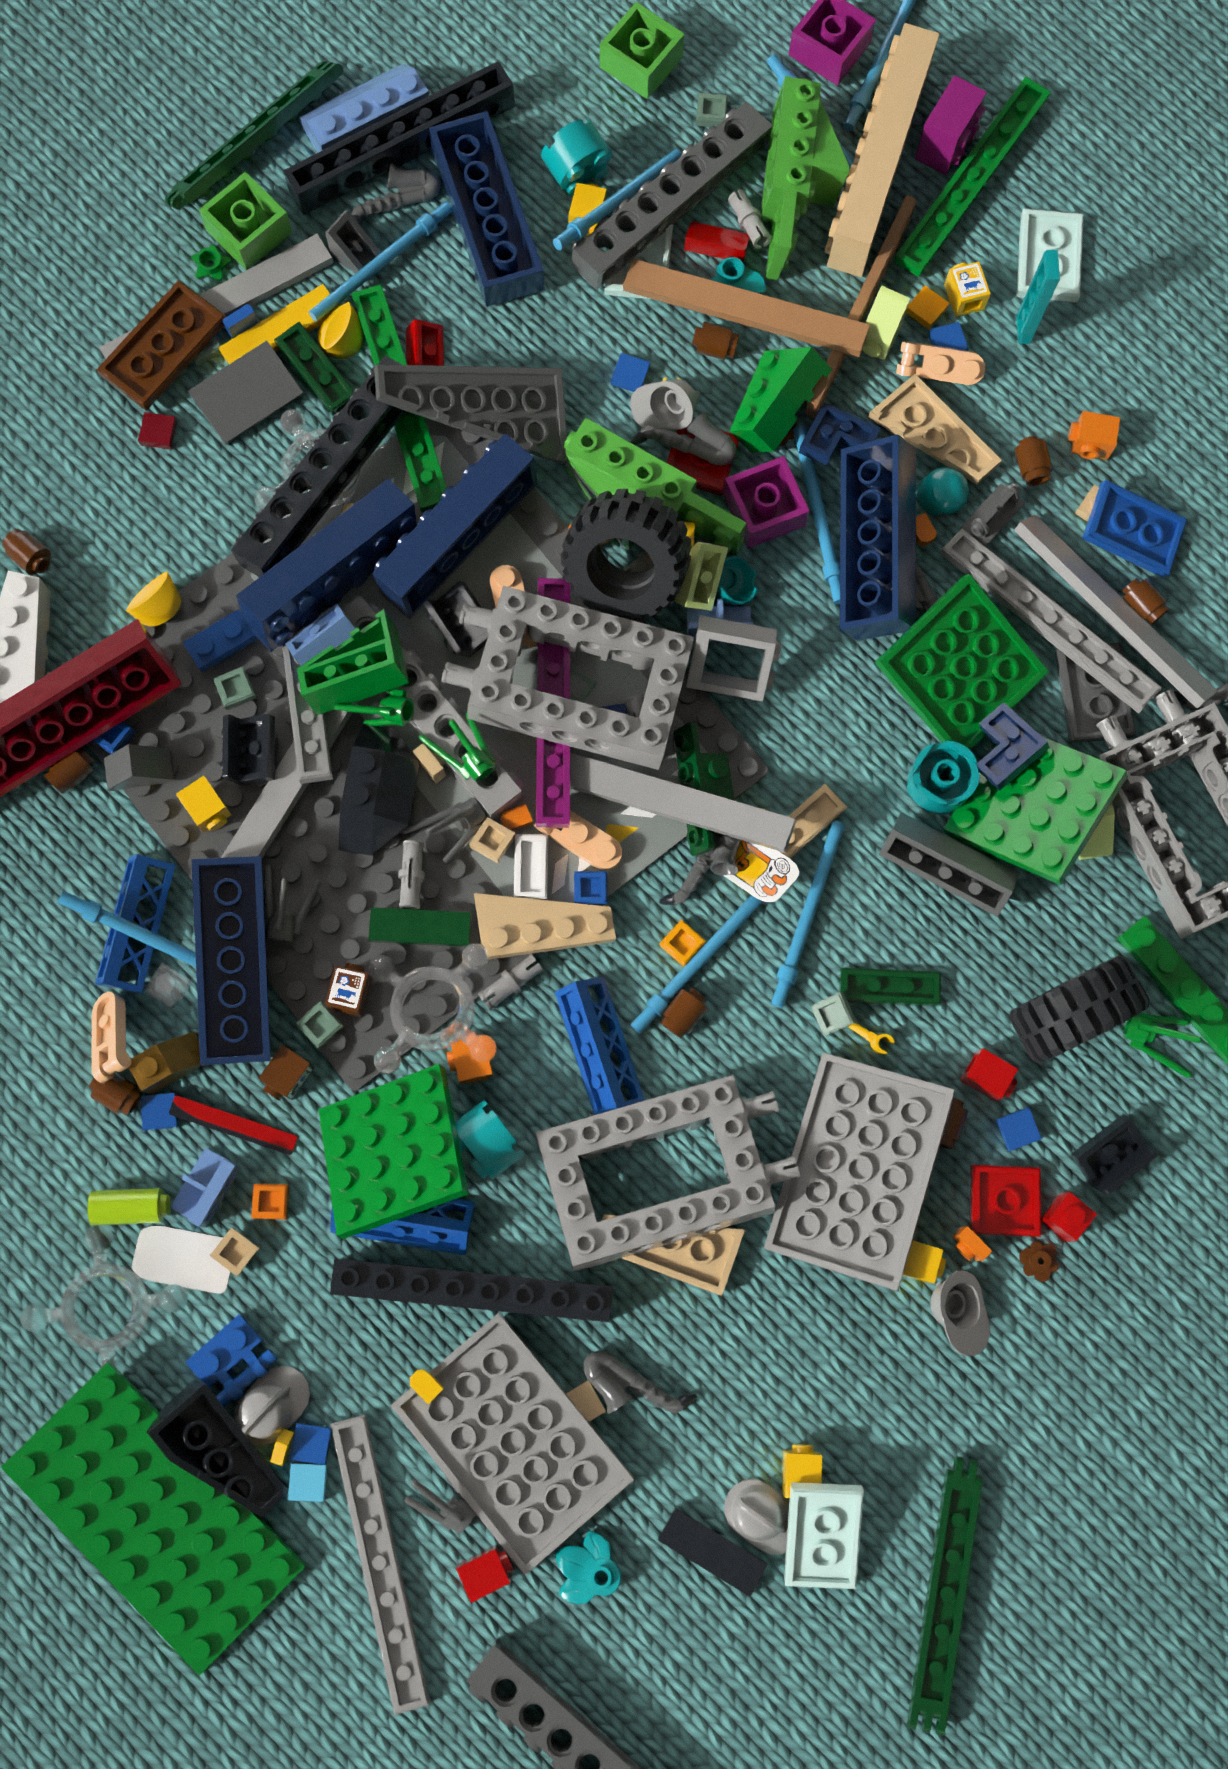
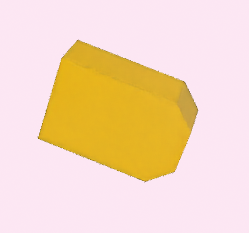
M418 1369L410 1377V1386L427 1404H430L444 1389L442 1384L427 1369Z
M282 1429L275 1442L271 1463L283 1467L290 1451L294 1432Z

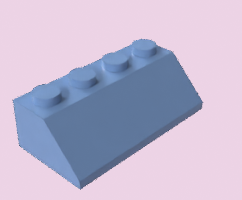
M401 64L301 114L297 119L318 153L428 97L429 91L415 68Z

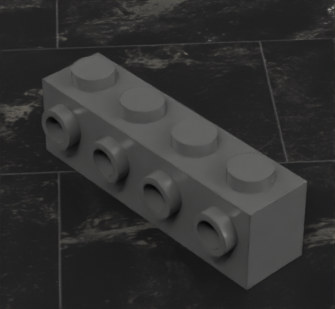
M900 812L879 853L880 856L997 917L1013 893L1019 875L1018 872Z

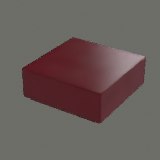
M144 412L138 438L140 445L171 450L177 426L176 417Z

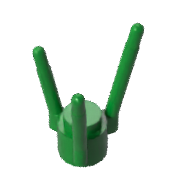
M395 688L385 691L391 695L388 698H383L379 707L335 704L334 706L335 710L378 714L384 717L363 722V724L372 726H405L411 721L414 713V703L411 698L406 697V690Z
M468 712L465 715L480 749L473 747L454 719L449 720V725L468 751L462 757V760L465 762L463 765L425 735L421 734L419 736V739L431 750L457 769L465 780L472 777L475 782H479L496 769L494 763L496 759L489 751L476 721L468 719Z
M1142 1012L1127 1020L1123 1037L1131 1040L1129 1047L1139 1049L1186 1078H1191V1072L1144 1044L1146 1041L1152 1043L1156 1033L1201 1043L1202 1038L1199 1036L1160 1027L1157 1024L1187 1026L1189 1024L1188 1020L1149 1015Z

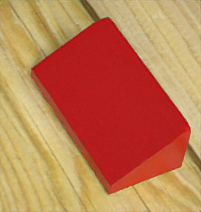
M691 221L685 238L684 250L721 259L736 257L744 263L750 237L747 233Z
M414 319L405 331L407 365L444 366L443 325Z

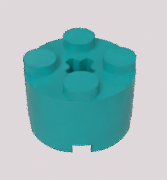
M579 119L564 126L552 136L555 143L550 148L545 145L541 151V158L561 189L567 191L570 196L574 195L576 183L584 184V182L591 178L599 180L610 170L607 164L612 157V151L590 119H587L586 124L582 119Z
M945 741L930 744L919 753L909 770L907 791L915 803L922 809L940 815L950 814L960 808L976 790L980 779L976 765L977 760L967 747L958 742ZM941 774L947 776L946 781H942L939 778Z
M483 1100L455 1121L460 1150L464 1151L468 1148L475 1157L470 1163L481 1178L484 1179L489 1175L493 1180L526 1154L522 1149L517 1152L513 1150L512 1147L517 1144L515 1139L493 1110L488 1114L485 1113L484 1109L489 1105Z

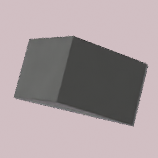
M345 210L325 232L331 256L355 274L382 253L348 210Z
M128 744L104 758L108 791L174 782L172 755L169 748Z

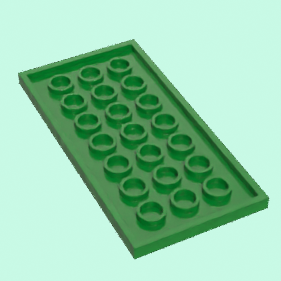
M109 1361L0 1468L200 1676L305 1568L306 1564L260 1516L167 1460L146 1433L160 1412Z

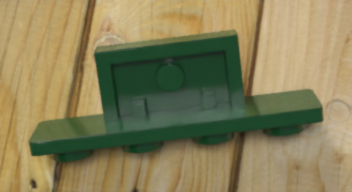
M688 722L674 730L673 746L676 750L678 779L681 785L735 801L728 754L701 753L695 722ZM687 824V841L690 845L691 856H699L714 849L712 831Z

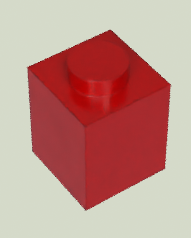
M982 1048L975 1053L960 1081L993 1101L1002 1099L1003 1096L1008 1098L1018 1082L1014 1078L1018 1069Z
M1064 1192L1058 1194L1042 1215L1041 1222L1066 1242H1072L1080 1238L1097 1213L1071 1192Z
M497 1544L458 1563L456 1567L471 1603L510 1584L512 1579L510 1572L515 1570L510 1556L505 1550L500 1552Z

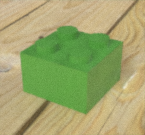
M635 2L600 43V68L648 99L683 58L685 34L638 2Z
M246 172L199 209L206 231L245 270L250 269L293 233L287 212Z

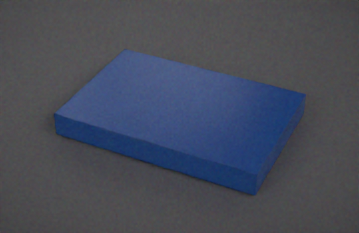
M1105 480L1100 483L1082 539L1164 578L1170 575L1187 519Z

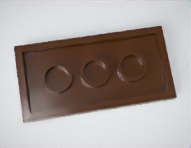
M178 280L96 370L101 377L147 411L224 326L223 319L226 318V315Z

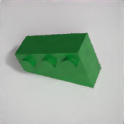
M813 347L764 351L740 408L736 413L730 432L751 453L774 452L796 422L797 418L794 415L804 400L807 402L811 401L815 395L812 389L821 376L828 377L832 368Z
M384 609L375 615L377 617L375 621L362 630L358 627L349 633L351 637L335 648L332 645L297 668L301 696L317 715L334 710L335 704H351L409 683L398 629Z

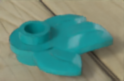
M728 257L721 261L717 266L716 276L710 279L759 294L766 292L763 277L756 271L746 269L743 262L736 257ZM728 272H733L736 274V276L731 277L726 274Z
M589 1531L585 1537L583 1547L567 1546L557 1550L556 1561L562 1574L568 1578L559 1591V1595L564 1600L575 1604H586L596 1595L609 1596L618 1590L622 1579L619 1566L611 1560V1546L602 1535ZM601 1570L605 1571L608 1575V1581L605 1585L601 1584L597 1578Z

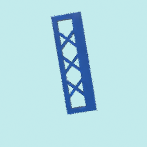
M139 854L130 856L114 914L132 923L133 919H135L137 925L147 929L145 925L151 922L149 931L157 934L175 865ZM148 866L165 870L162 883L153 889L150 888L145 879ZM143 886L146 893L140 895ZM160 890L158 898H156L154 892ZM149 896L155 907L153 916L142 921L136 910L138 901ZM110 927L95 985L106 988L115 987L141 994L154 947L145 944L143 949L134 953L128 944L129 936ZM126 950L129 957L123 960L124 953ZM143 954L141 962H139L137 957ZM129 961L133 962L138 971L135 985L117 980L121 966Z
M604 976L575 981L555 991L594 1115L645 1101ZM588 988H596L599 997L598 1004L591 1000ZM601 1019L608 1025L610 1031L608 1036L601 1031L599 1024ZM611 1050L618 1055L620 1061L619 1068L612 1064L610 1058ZM622 1083L629 1088L632 1100L624 1101L620 1088Z
M454 1199L429 1208L431 1211L425 1214L415 1213L359 1233L353 1237L466 1256L475 1202ZM332 1207V1208H331V1229H330V1233H335V1234H336L334 1214H333V1207ZM452 1210L465 1212L464 1221L449 1219L446 1213Z

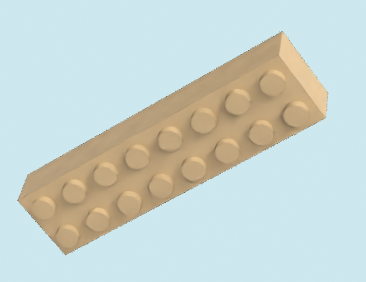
M904 23L901 35L895 34L893 37L889 57L884 64L880 78L881 81L879 86H877L872 108L865 122L864 133L859 140L855 160L851 164L846 180L847 184L845 190L842 191L837 208L838 211L829 231V238L824 252L829 254L828 268L858 277L863 275L940 33Z

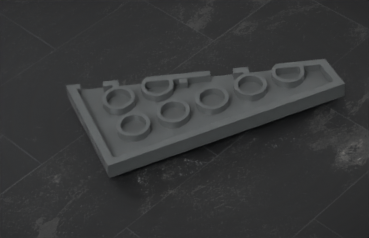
M376 365L374 367L377 401L492 441L499 440L504 434H507L529 454L564 466L567 464V461H565L566 450L564 448L567 435L562 368Z

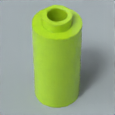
M162 1188L91 1191L87 1206L88 1220L90 1225L162 1223L164 1215H169L170 1197L168 1194L164 1195Z

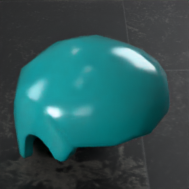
M942 467L930 472L921 481L917 497L920 506L930 515L949 514L951 516L967 503L970 491L967 479L961 472H958L957 469Z
M736 555L725 558L716 593V598L723 599V603L728 605L749 603L758 594L759 589L754 585L757 573L748 565L745 559Z

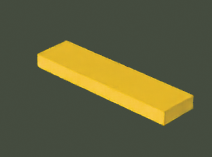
M322 284L218 348L228 364H231L266 340L276 353L280 350L274 341L276 337L297 322H300L307 332L312 331L322 325L328 315L339 305L317 322L311 318L309 311L330 295Z

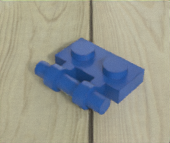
M239 1314L185 1363L208 1388H211L218 1381L223 1384L224 1389L215 1397L225 1407L233 1399L237 1401L244 1395V1389L257 1377L260 1379L269 1372L268 1367L278 1358L270 1349L265 1351L260 1357L255 1353L253 1349L263 1339L246 1318ZM244 1359L249 1367L234 1378L229 1371Z

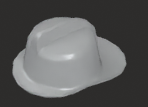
M680 379L645 384L637 388L632 394L630 402L631 413L642 428L656 426L657 428H667L668 431L688 427L693 421L697 398L700 396V392L693 391L687 382Z
M955 1271L945 1281L936 1283V1288L930 1299V1308L932 1315L938 1323L944 1325L946 1335L952 1347L964 1356H976L985 1349L990 1336L989 1320L983 1301L980 1283L973 1274L967 1271Z
M280 1366L272 1368L264 1377L259 1378L241 1397L235 1407L234 1421L252 1444L263 1446L273 1443L277 1440L283 1428L288 1430L302 1415L310 1397L307 1380L301 1372L292 1367Z
M746 1479L737 1483L728 1492L724 1503V1514L728 1524L737 1534L761 1551L770 1555L786 1553L790 1500L760 1480Z

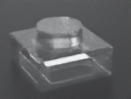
M162 962L144 991L170 1008L175 1009L193 981Z

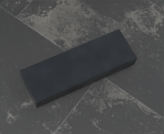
M674 1507L657 1538L659 1542L751 1597L768 1565L762 1559Z

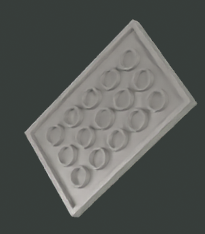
M823 1053L792 1153L797 1162L795 1167L798 1166L800 1177L784 1181L764 1249L899 1292L955 1096V1089Z
M500 1312L430 1371L444 1387L430 1404H427L411 1387L390 1405L524 1575L530 1572L634 1480L632 1474Z

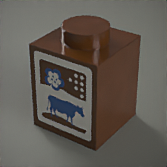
M346 963L345 967L335 966L325 1001V1006L329 1010L362 1017L372 981L371 976L364 972L365 967L352 963Z
M281 1045L258 1079L266 1084L262 1090L280 1101L282 1096L292 1100L314 1069V1066L284 1045Z

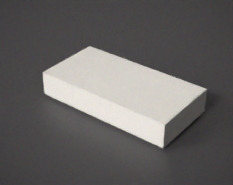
M515 834L514 897L547 900L548 834Z

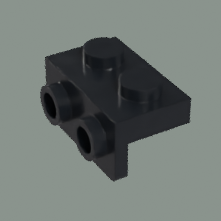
M459 581L436 601L428 599L423 604L428 610L427 617L436 628L440 629L445 636L444 643L446 647L455 655L471 657L486 645L489 634L488 630L459 623L461 611H464V603L482 608L466 583Z
M230 714L224 715L221 731L223 739L221 762L223 779L242 786L275 780V717L270 714H262L240 719Z
M1122 1114L1071 1154L1089 1185L1105 1195L1120 1189L1125 1181L1137 1172L1147 1168L1150 1162L1159 1155L1155 1148L1145 1143L1132 1119L1125 1114Z

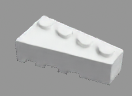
M8 571L0 595V703L44 677L45 662L48 660L46 641L47 631H49L51 591L39 577Z

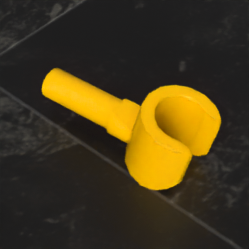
M857 1023L848 1026V1028L866 1038L870 1042L871 1049L877 1054H887L885 1050L879 1047V1040L881 1038L890 1044L894 1043L893 1037L889 1034L876 1035Z

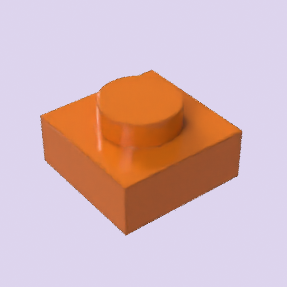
M968 1226L960 1227L952 1235L953 1239L957 1242L955 1248L968 1261L972 1258L975 1261H984L992 1252Z

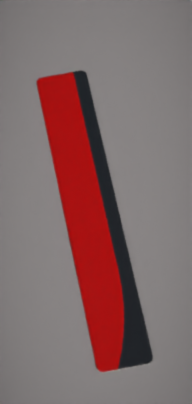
M180 1096L174 1097L169 1110V1115L287 1155L292 1154L297 1141L296 1135Z

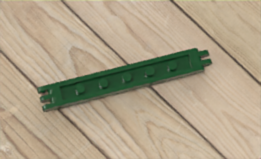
M326 60L318 63L174 185L172 191L166 195L165 203L179 210L187 203H192L197 198H203L209 194L213 184L219 179H225L230 176L234 171L233 167L240 161L251 158L256 153V148L264 141H269L277 136L279 133L278 129L286 122H292L297 119L301 114L300 110L307 104L318 101L323 96V91L343 74L342 65Z
M955 1456L953 1470L946 1469L907 1719V1728L916 1730L918 1715L923 1716L921 1730L930 1733L932 1720L936 1718V1734L942 1736L945 1735L982 1488V1476L976 1475L978 1461L969 1459L967 1472L965 1473L962 1472L964 1458L960 1456Z

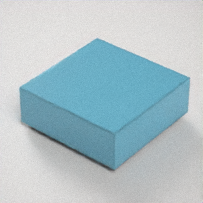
M292 1462L288 1500L324 1502L328 1464Z

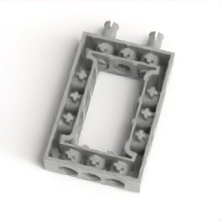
M503 586L497 608H494L493 611L464 603V611H461L459 623L488 630L489 635L479 667H476L474 670L446 662V670L443 671L441 682L470 689L468 719L659 770L694 637ZM527 628L529 637L540 644H544V642L569 648L570 652L575 653L578 650L600 656V660L607 661L608 658L630 664L633 669L645 670L652 666L639 718L512 684L517 656L520 657L522 642Z
M1170 689L1166 691L1167 693L1163 692L1153 699L1167 722L1166 725L1134 740H1128L1116 715L1110 716L1109 720L1106 718L1099 722L1096 726L1102 733L1110 750L1099 755L1097 759L1127 771L1128 777L1112 802L1115 818L1178 936L1182 940L1228 918V881L1218 883L1209 890L1197 896L1195 895L1202 886L1200 875L1197 871L1194 872L1182 851L1184 848L1182 842L1178 843L1166 821L1168 819L1166 812H1161L1151 793L1153 788L1143 776L1189 756L1228 826V726L1215 703L1193 713L1185 714L1174 694V690Z
M731 1075L535 1132L574 1271L577 1272L772 1214L775 1205L770 1192L771 1185L800 1177L798 1166L795 1167L797 1162L794 1156L766 1165L764 1162H761L749 1126L750 1119L779 1112L777 1101H774L775 1095L773 1091L744 1100L739 1095L734 1076ZM709 1118L710 1125L714 1131L715 1144H719L722 1153L724 1173L728 1178L729 1184L600 1222L596 1221L578 1156L586 1160L597 1159L599 1154L622 1147H625V1150L631 1149L632 1144L656 1137L658 1140L664 1139V1135L687 1128L690 1131L702 1127L705 1120Z

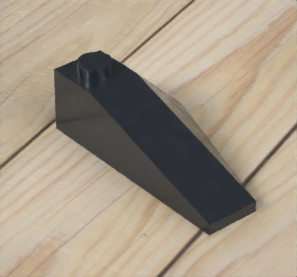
M192 1381L171 1399L146 1431L167 1460L260 1517H263L288 1494L286 1487L203 1382Z

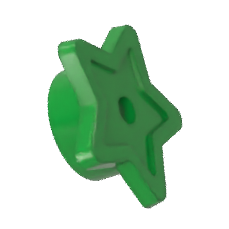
M214 244L191 256L198 266L195 274L198 280L210 276L217 281H221L222 269L231 263V258L220 255ZM213 262V265L209 266L208 263Z

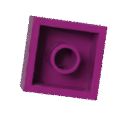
M817 0L792 31L789 56L838 86L871 44L876 19L845 0Z
M954 75L925 122L915 160L946 176L953 165L958 167L966 152L964 147L967 142L972 143L979 132L980 125L978 124L987 109L983 105L987 92Z
M784 456L725 478L723 496L731 514L746 522L744 543L747 549L806 526L810 511Z

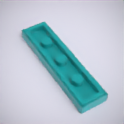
M1058 249L1046 250L1016 315L1019 344L1031 343L1060 281Z

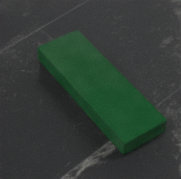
M297 322L274 339L278 348L332 416L342 410L349 402L354 390L303 325Z
M371 907L368 940L369 942L470 947L471 912Z
M841 968L839 992L844 993L848 1003L939 1007L941 1005V972Z

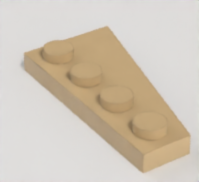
M916 374L911 376L869 413V419L895 435H900L908 443L945 466L957 469L965 478L976 485L993 472L1002 461Z
M474 893L483 960L610 943L616 940L611 907Z
M604 1214L602 1221L617 1216ZM721 1228L621 1259L722 1296L745 1230Z

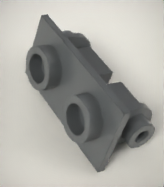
M1001 483L960 528H963L986 547L1025 504L1019 498L1020 487L1015 483L1005 486Z

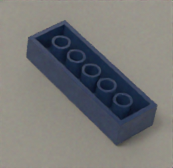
M488 111L430 127L432 151L485 306L489 307L545 290L544 270Z
M504 434L499 440H493L485 449L484 456L477 463H471L465 469L462 479L455 486L452 485L444 491L440 499L441 501L433 510L428 509L422 514L418 522L419 524L411 533L406 532L398 540L394 551L389 556H383L376 563L375 571L372 574L381 595L410 619L424 605L423 603L443 585L538 484L534 457L507 434Z
M898 434L841 449L840 630L857 641L903 633L916 622V449Z
M389 478L236 595L246 627L270 652L274 651L277 647L285 646V643L293 638L295 633L315 621L318 615L328 607L331 608L338 604L351 589L362 586L368 576L375 571L374 567L379 559L385 555L389 556L396 548L400 537L406 532L411 533L417 526L414 503Z
M262 857L191 859L200 1065L271 1061Z

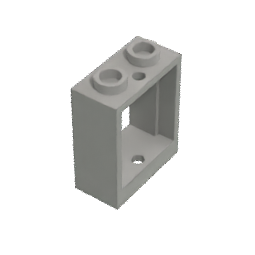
M700 615L686 687L763 701L765 690H772L775 671H770L772 661L778 662L782 643L776 642L777 629ZM709 639L765 649L758 681L703 671Z

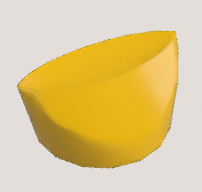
M350 302L344 303L332 311L318 331V343L322 351L328 356L337 359L349 358L356 354L362 347L364 340L359 317Z
M168 571L148 583L127 607L126 611L135 619H139L145 626H158L167 622L180 608L181 596Z

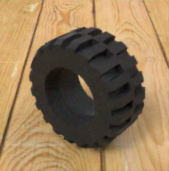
M617 489L615 495H612L611 491L600 493L597 500L596 498H591L584 504L582 510L578 511L562 545L561 564L565 567L563 570L565 581L567 583L572 582L570 590L576 597L581 596L584 599L582 603L589 609L594 607L599 612L625 619L633 617V621L645 619L647 613L650 617L661 613L662 609L669 607L675 600L676 595L679 594L691 561V539L686 536L688 529L682 520L679 522L676 520L678 513L672 507L665 508L662 505L664 501L655 496L654 499L646 497V492L636 490L635 494L629 493L628 489ZM612 538H622L635 542L649 554L654 567L643 572L622 570L607 560L601 551L599 543Z
M1118 955L1010 1011L1009 1020L1029 1057L1033 1061L1041 1063L1073 1049L1140 1014L1149 1007V997L1129 961L1125 957Z

